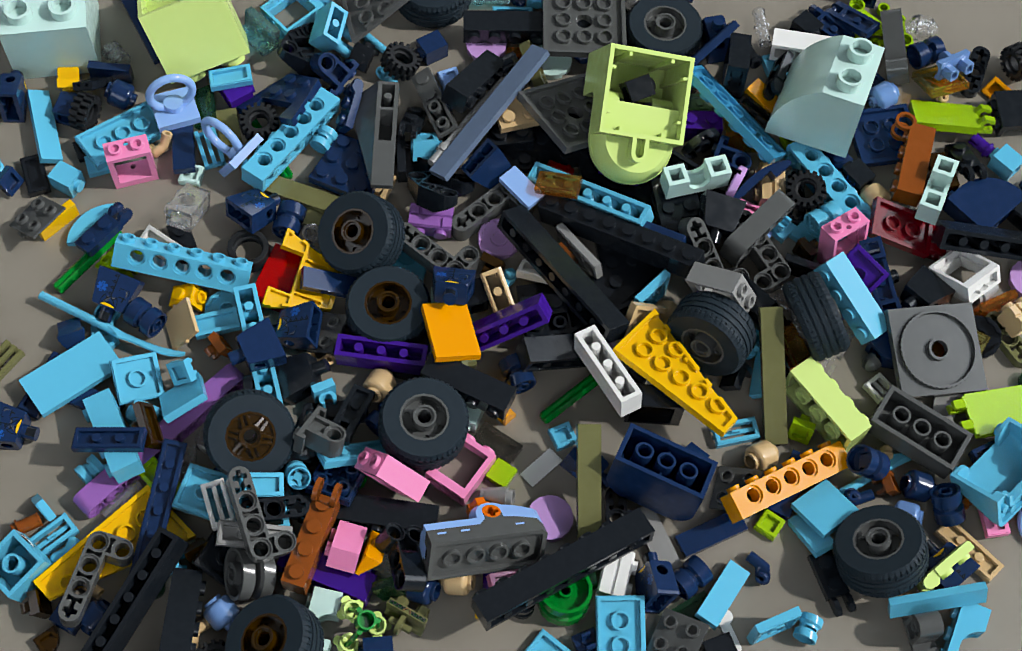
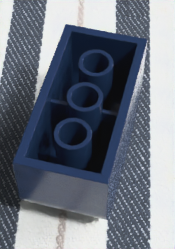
M630 423L607 474L606 481L609 487L618 495L669 519L686 521L694 517L701 505L718 462Z

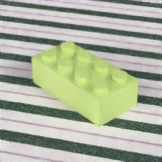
M810 356L790 370L786 378V395L802 414L811 417L809 422L816 424L815 429L826 441L830 440L831 444L840 440L846 453L853 446L860 444L872 425L868 417L860 413L854 406L853 400L849 396H845L839 389L838 383L824 372L823 366Z

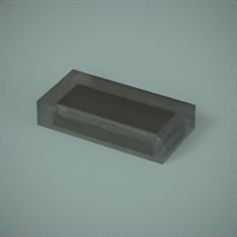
M486 421L473 436L480 445L489 446L495 452L496 458L499 457L510 465L523 449V445Z

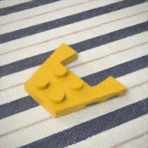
M287 228L280 249L299 255L302 258L290 294L268 286L261 307L287 309L308 301H314L322 311L330 312L336 296L300 289L301 269L303 266L340 274L343 273L329 266L322 254H319L310 247V243L306 240L302 241L294 234L293 230Z

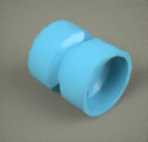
M831 200L821 205L819 209L816 208L805 214L804 223L808 232L814 238L819 239L821 227L844 214L838 203Z

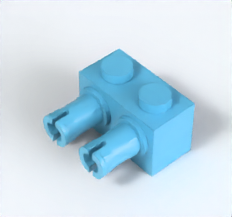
M333 1L317 11L308 43L321 52L335 50L344 58H348L353 47L341 40L343 36L346 40L352 42L346 24L348 11Z

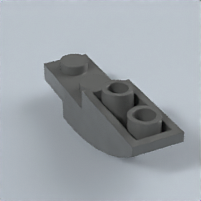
M426 67L410 77L438 138L441 139L458 129L451 107L441 101L443 90L438 85L431 69Z

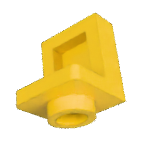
M57 68V88L65 92H76L73 90V82L80 81L79 68Z
M195 284L173 286L169 306L173 308L174 304L177 305L185 297H188L192 308L198 312H204L208 293Z

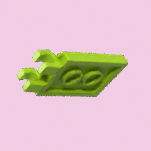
M910 100L909 104L910 113L916 117L917 123L936 128V131L977 135V133L992 134V126L984 125H995L996 123L995 117L988 116V114L992 113V108L989 105L980 104L974 107L972 105Z
M1022 385L963 394L960 399L951 401V405H947L946 410L948 415L965 412L968 420L960 421L959 426L973 433L975 439L995 436L994 429L999 423H1003L1008 417L1022 424Z

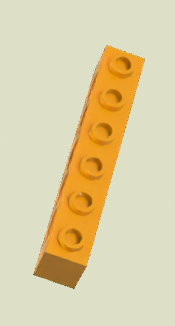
M830 440L817 446L818 451L813 452L810 449L800 454L801 459L795 461L793 457L781 463L783 468L779 470L774 466L764 471L765 476L760 479L758 475H755L745 480L746 485L741 488L739 484H736L726 489L727 495L721 497L720 500L732 524L848 468L846 464L847 453L841 441L839 440L831 444ZM765 485L769 487L770 492L767 491ZM747 494L750 495L751 501L747 498Z

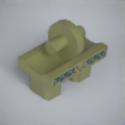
M402 593L394 599L390 597L386 603L387 607L383 615L389 618L388 622L395 626L393 634L398 635L402 630L407 634L413 632L421 637L428 622L430 609L423 605H419L415 611L408 607L410 600Z

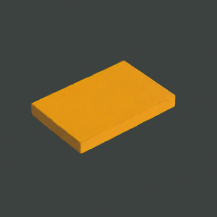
M422 304L421 311L435 362L480 360L481 351L467 304Z

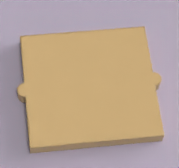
M185 297L177 305L174 304L173 308L166 313L167 321L165 325L172 349L178 350L185 343H189V340L199 332L190 299Z

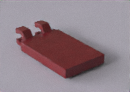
M879 196L873 199L867 237L881 236L883 243L923 259L928 258L937 261L940 259V256L946 255V250L939 249L935 243H931L936 225L915 219L916 211Z

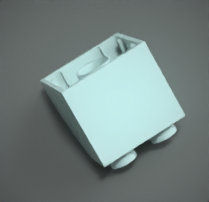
M0 0V41L12 69L21 71L24 79L58 76L57 68L78 67L79 74L89 73L87 69L88 61L101 62L98 1Z
M846 35L826 38L807 47L791 64L783 83L784 86L777 98L764 132L846 158L885 48L873 44L868 39L852 38Z

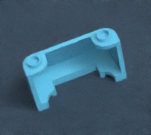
M1010 417L996 426L994 429L995 443L970 468L962 464L959 467L956 466L950 473L951 483L960 486L962 495L991 522L1000 527L1004 526L1022 508V424Z

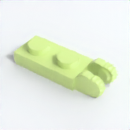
M966 541L957 546L925 574L916 585L917 589L920 592H925L937 587L940 584V577L944 580L954 572L951 567L956 563L961 565L971 557L969 552L975 548L972 543Z

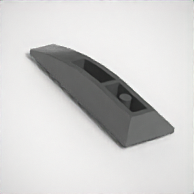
M378 81L362 92L361 102L355 119V130L371 188L393 189L400 82Z

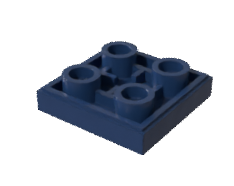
M319 462L311 476L310 484L305 488V493L312 494L317 478L322 477L324 478V486L321 494L331 497L336 483H341L343 488L339 502L341 505L350 507L366 475L354 468L355 465L324 469Z

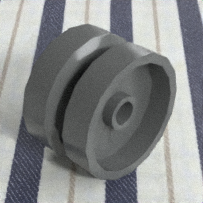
M231 547L227 551L224 561V584L229 598L233 601L248 600L250 597L258 599L273 594L276 583L275 559L264 563H253L249 560L245 548ZM254 549L257 556H265L266 550Z

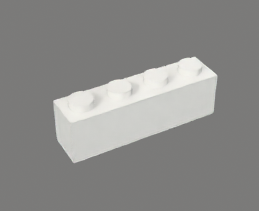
M775 28L769 60H777L786 51H791L794 54L791 61L793 63L794 59L807 47L832 36Z
M595 324L575 333L574 350L619 416L623 417L640 409L642 403L641 390Z

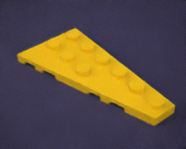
M652 310L613 348V352L626 365L720 437H723L734 426L738 418L724 399L715 393L712 389V383L708 378L705 379L699 371V366L681 342L675 340L670 333L671 329L669 326L663 324L660 320L657 310Z
M147 484L33 581V584L49 601L64 595L86 541L93 532L103 531L125 538L133 544L135 553L151 491L149 485ZM171 510L167 530L186 542L196 538L192 530ZM98 541L93 544V548L102 549L106 544ZM120 549L116 552V555L119 557H125L129 554V551L126 549ZM105 563L99 580L130 567L132 563L125 567ZM87 564L83 567V570L91 572L95 570L96 565Z

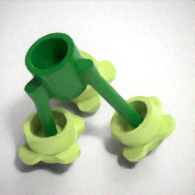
M343 596L340 600V610L337 611L336 615L340 620L348 619L351 623H354L356 631L354 634L349 632L342 636L336 635L333 638V644L336 645L338 651H358L359 642L357 638L362 632H369L372 637H379L386 631L391 630L392 624L385 620L379 611L362 610L363 601L360 599L353 600L349 596Z

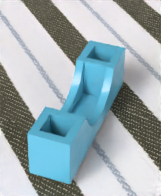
M978 604L952 608L949 615L952 618V622L944 631L943 639L946 641L944 647L939 650L959 651L962 640L981 636L986 631L992 610Z

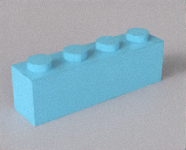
M844 252L830 258L813 270L814 272H819L842 317L846 320L861 345L876 339L887 331L884 313Z
M109 388L83 399L86 408L82 410L83 415L88 423H92L93 427H127L117 401ZM99 452L101 458H105L107 461L104 468L109 478L114 476L118 484L145 472L138 452Z

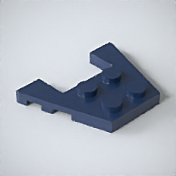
M290 73L236 108L239 114L242 115V110H247V105L249 104L251 107H254L253 103L257 102V106L264 102L265 105L270 104L284 107L287 109L278 116L281 124L295 126L298 123V115H303L306 111L304 106L307 101L311 102L322 85L319 78Z

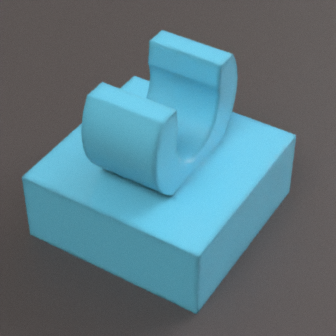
M786 216L770 232H773L772 236L782 244L797 226L792 223L791 218Z
M192 358L179 359L166 364L174 386L197 379V370H193L191 365Z
M332 378L310 386L312 398L316 404L319 403L320 406L326 408L325 400L332 399L333 403L337 404L336 385Z

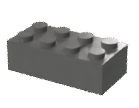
M894 385L885 393L869 419L872 427L868 433L942 479H945L953 471L973 436L971 432Z

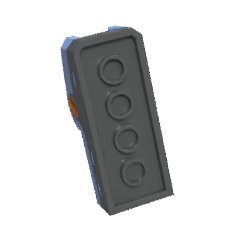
M484 497L474 498L470 504H467L466 513L469 517L468 519L423 524V530L420 535L419 548L427 581L520 569L525 565L531 566L537 563V560L544 555L548 533L536 510L522 506L490 503L485 501Z

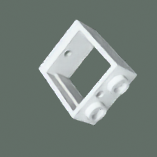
M949 251L928 267L929 270L955 290L954 297L965 303H973L1001 282L1000 266L978 254ZM960 266L976 273L964 283L949 276Z

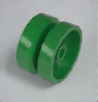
M589 575L537 603L541 615L548 622L557 626H570L581 621L587 614L592 598L593 585Z

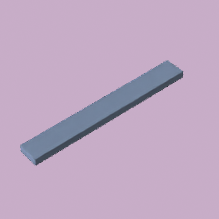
M533 44L529 47L430 168L429 171L432 175L445 181L451 178L517 97L518 92L525 87L550 56L548 50Z

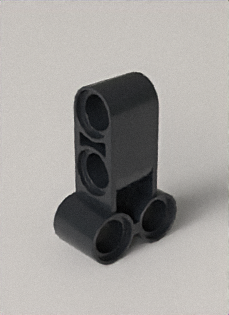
M390 522L376 537V548L388 555L395 588L398 591L421 593L424 591L427 582L419 548L420 535L423 529L417 525H410L404 530L398 523Z

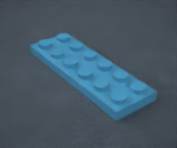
M702 65L694 66L691 87H695L700 92L699 96L714 107V112L718 116L724 117L729 122L728 126L743 137V142L748 147H753L758 152L757 156L760 160L768 164L782 160L788 153L767 132H764L765 130Z

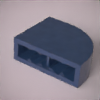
M987 177L980 180L977 178L974 181L966 182L955 192L951 190L946 196L942 210L956 222L997 228L1009 217L1013 209L1022 202V190L1002 179Z

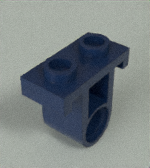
M330 52L316 53L310 59L311 69L330 86L324 89L335 96H339L344 91V85L356 75V69L360 65L354 59H346L344 62H341ZM323 58L326 60L325 68L321 65Z
M721 135L719 142H714L711 154H714V156L726 155L732 170L731 179L736 173L740 174L739 166L742 165L748 168L743 178L745 179L752 165L751 156L746 152L727 146L730 137Z

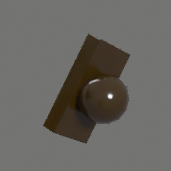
M141 401L132 404L136 420H133L129 427H146L148 432L145 448L160 450L164 438L153 404Z

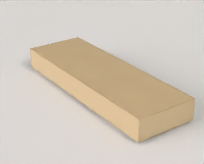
M960 525L952 527L940 526L933 533L944 545L947 542H951L957 547L966 541H970L975 547L969 552L970 558L980 565L975 573L987 584L1004 567L999 560Z

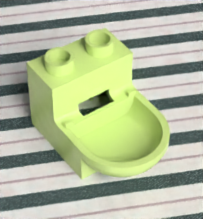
M137 0L138 19L167 75L183 74L190 77L195 83L205 77L206 70L218 65H222L225 68L237 66L245 60V55L250 53L247 35L231 0Z
M610 43L588 54L583 96L593 97L588 148L593 163L605 177L623 185H636L648 182L659 175L663 167H666L671 157L672 149L683 146L695 58ZM649 74L650 78H653L655 82L656 94L633 103L625 102L619 84Z

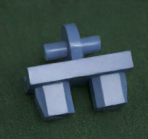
M964 49L955 54H950L948 51L941 52L936 61L938 72L934 78L938 81L946 78L949 82L957 79L960 71L965 75L972 73L974 62L969 59L970 51Z

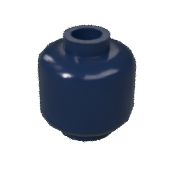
M116 79L113 82L110 81L104 93L107 103L121 110H126L129 105L134 106L138 95L134 94V85L120 79Z
M910 470L901 477L899 487L905 498L917 502H927L930 499V489L936 484L931 474Z
M438 580L427 581L423 592L406 591V597L411 602L427 606L438 599L441 584Z
M102 598L89 602L81 621L82 626L80 627L88 636L92 634L110 603Z

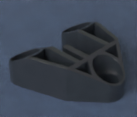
M314 22L288 31L277 49L278 56L299 75L321 79L310 66V59L316 54L314 53V47L308 43ZM330 52L342 62V59L337 54ZM324 58L321 61V65L323 68H325L326 66V60Z
M430 171L410 172L407 178V188L416 205L431 212H440L456 206L458 197L473 192L475 181L463 174L454 173L448 181L432 175Z

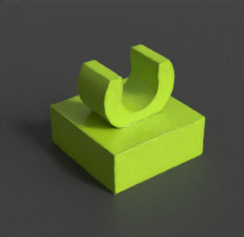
M801 414L800 418L794 416L788 429V438L808 445L816 424L809 422L810 416Z

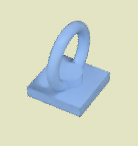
M168 74L154 80L146 90L145 99L153 110L160 133L164 130L171 131L201 123V117L194 100L196 84L186 75ZM178 82L186 85V87L155 94L158 88L168 83Z
M210 116L204 117L201 120L202 131L208 140L230 158L218 171L223 177H226L235 170L264 140L257 133L243 145L235 133L220 120ZM210 126L219 130L230 141L232 147L223 143Z

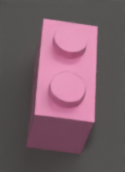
M340 520L337 529L332 528L324 555L328 556L326 566L354 574L367 527Z

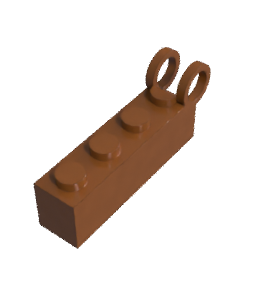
M900 112L890 129V134L894 139L904 142L903 146L901 145L898 150L897 158H900V161L895 165L893 174L896 175V179L892 180L890 191L893 192L891 201L917 207L923 196L936 128L918 124L916 117L909 112ZM899 118H909L912 121V125L909 126L907 123L900 122ZM897 127L904 131L903 135H897L894 128Z
M318 477L314 484L309 511L305 516L296 539V547L292 550L280 579L283 589L305 596L340 510L339 499L343 484L336 483L331 497L321 494L324 486V478Z

